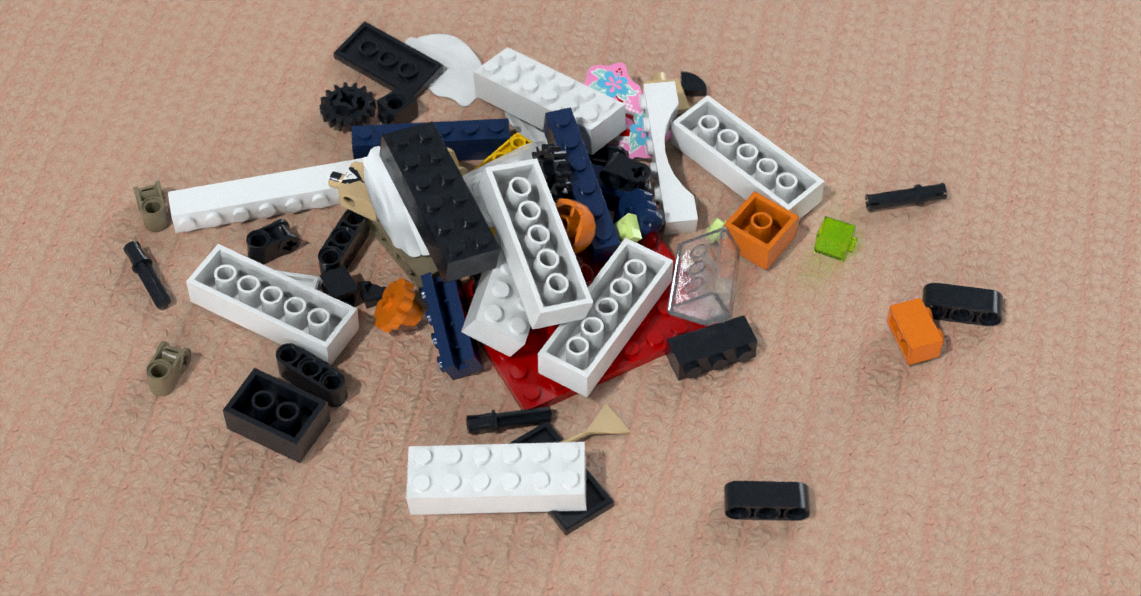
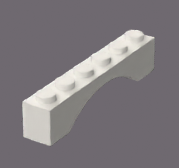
M675 81L644 84L643 94L639 95V108L645 111V117H642L643 132H648L649 140H646L647 156L652 155L653 163H649L651 179L655 178L656 186H653V197L655 202H659L660 209H657V211L662 216L664 235L696 232L698 222L694 195L685 189L675 177L665 152V137L672 122L677 117L679 105Z

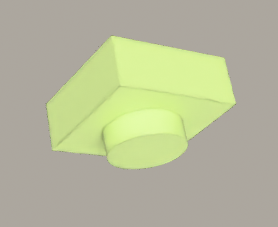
M628 213L614 224L620 244L625 238L636 243L642 239L637 215Z

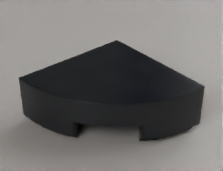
M681 71V86L685 96H707V87L700 77L690 72Z
M370 281L357 282L366 309L376 306L382 299L386 287L372 284Z

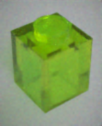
M825 216L816 235L814 252L845 262L848 253L854 252L858 242V238L854 237L856 226Z

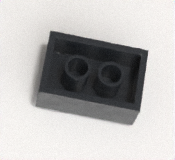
M256 368L252 370L223 409L227 429L298 463L303 460L331 421L328 401Z

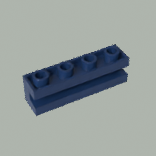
M431 272L421 275L423 287H420V293L425 303L428 304V310L425 313L429 324L434 329V333H431V338L434 346L439 350L440 356L437 357V363L443 373L446 372L452 380H456L484 369L477 340L461 332L469 311L462 280L457 279L444 283L441 276L435 278Z

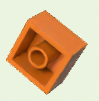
M754 191L724 224L722 245L767 270L796 238L799 216Z

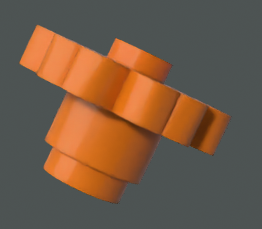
M400 277L396 282L392 281L383 292L382 299L376 305L374 318H376L375 327L390 333L392 329H398L400 324L414 327L419 323L423 315V307L419 306V302L414 300L415 293L412 292L414 289L413 283Z

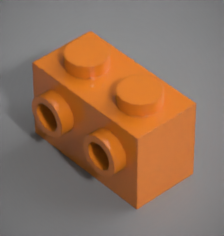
M917 298L890 305L887 324L907 364L911 365L939 357L941 347L944 344V336L942 331L936 328L932 312L929 307H925L922 299Z

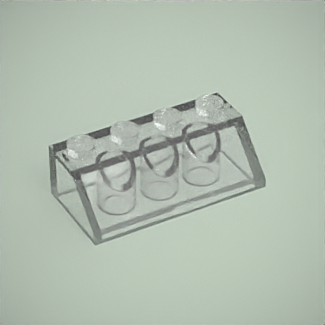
M726 226L678 243L667 307L669 315L705 326L722 323L732 318L741 250Z

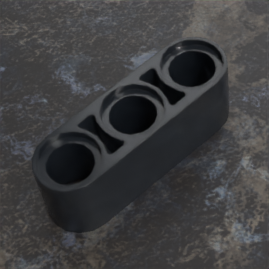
M349 209L344 212L318 253L320 274L343 265L347 269L349 268L368 238V218Z
M929 283L923 288L922 301L925 307L930 308L934 320L981 326H996L1002 321L1003 295L996 290L943 283Z
M286 343L278 347L276 350L278 371L282 378L298 388L328 401V406L338 407L345 403L347 400L345 378L341 372L295 344Z
M728 482L724 486L725 515L736 520H804L810 516L809 487L802 482Z

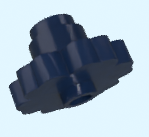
M635 188L633 192L627 191L624 197L619 200V209L614 213L613 224L628 213L637 215L642 239L639 241H642L647 234L656 233L662 225V216L656 210V203L652 202V193L640 188Z

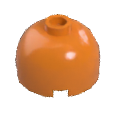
M558 199L555 206L573 252L577 254L585 250L592 243L596 231L595 218L588 207L582 203L571 199Z

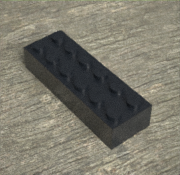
M434 122L383 134L379 156L444 283L495 269L497 267L500 246Z

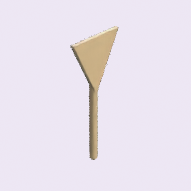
M606 403L586 431L561 442H575L590 434H631V431Z

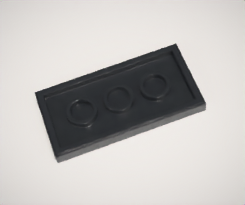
M366 21L333 53L334 59L387 89L393 91L402 86L416 99L444 71L442 63Z
M546 421L508 444L559 443L563 439ZM586 468V511L552 510L547 513L563 533L568 535L614 507V501Z

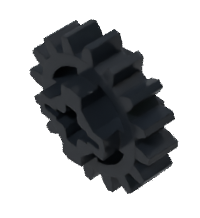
M344 82L343 87L340 88L334 85V91L326 90V97L320 98V113L323 117V122H329L330 128L337 125L339 131H342L344 127H348L349 132H352V126H362L363 122L370 124V117H375L376 102L373 99L372 91L367 92L366 86L359 89L357 83L350 87L347 82Z
M542 144V146H537L536 152H532L531 155L533 159L537 158L552 198L557 203L556 200L563 199V195L568 194L566 186L571 185L569 181L571 171L567 170L570 162L564 159L566 152L561 151V146Z

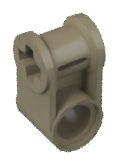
M156 181L155 185L143 188L133 187L139 210H141L146 229L151 232L164 230L168 226V216L160 181Z
M160 342L153 358L146 367L147 379L152 394L166 396L174 390L178 380L190 363L191 350L189 348L179 349L169 346L168 342Z

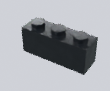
M745 315L668 338L666 357L678 381L686 378L692 379L702 373L721 370L728 365L746 362L756 357L758 340Z

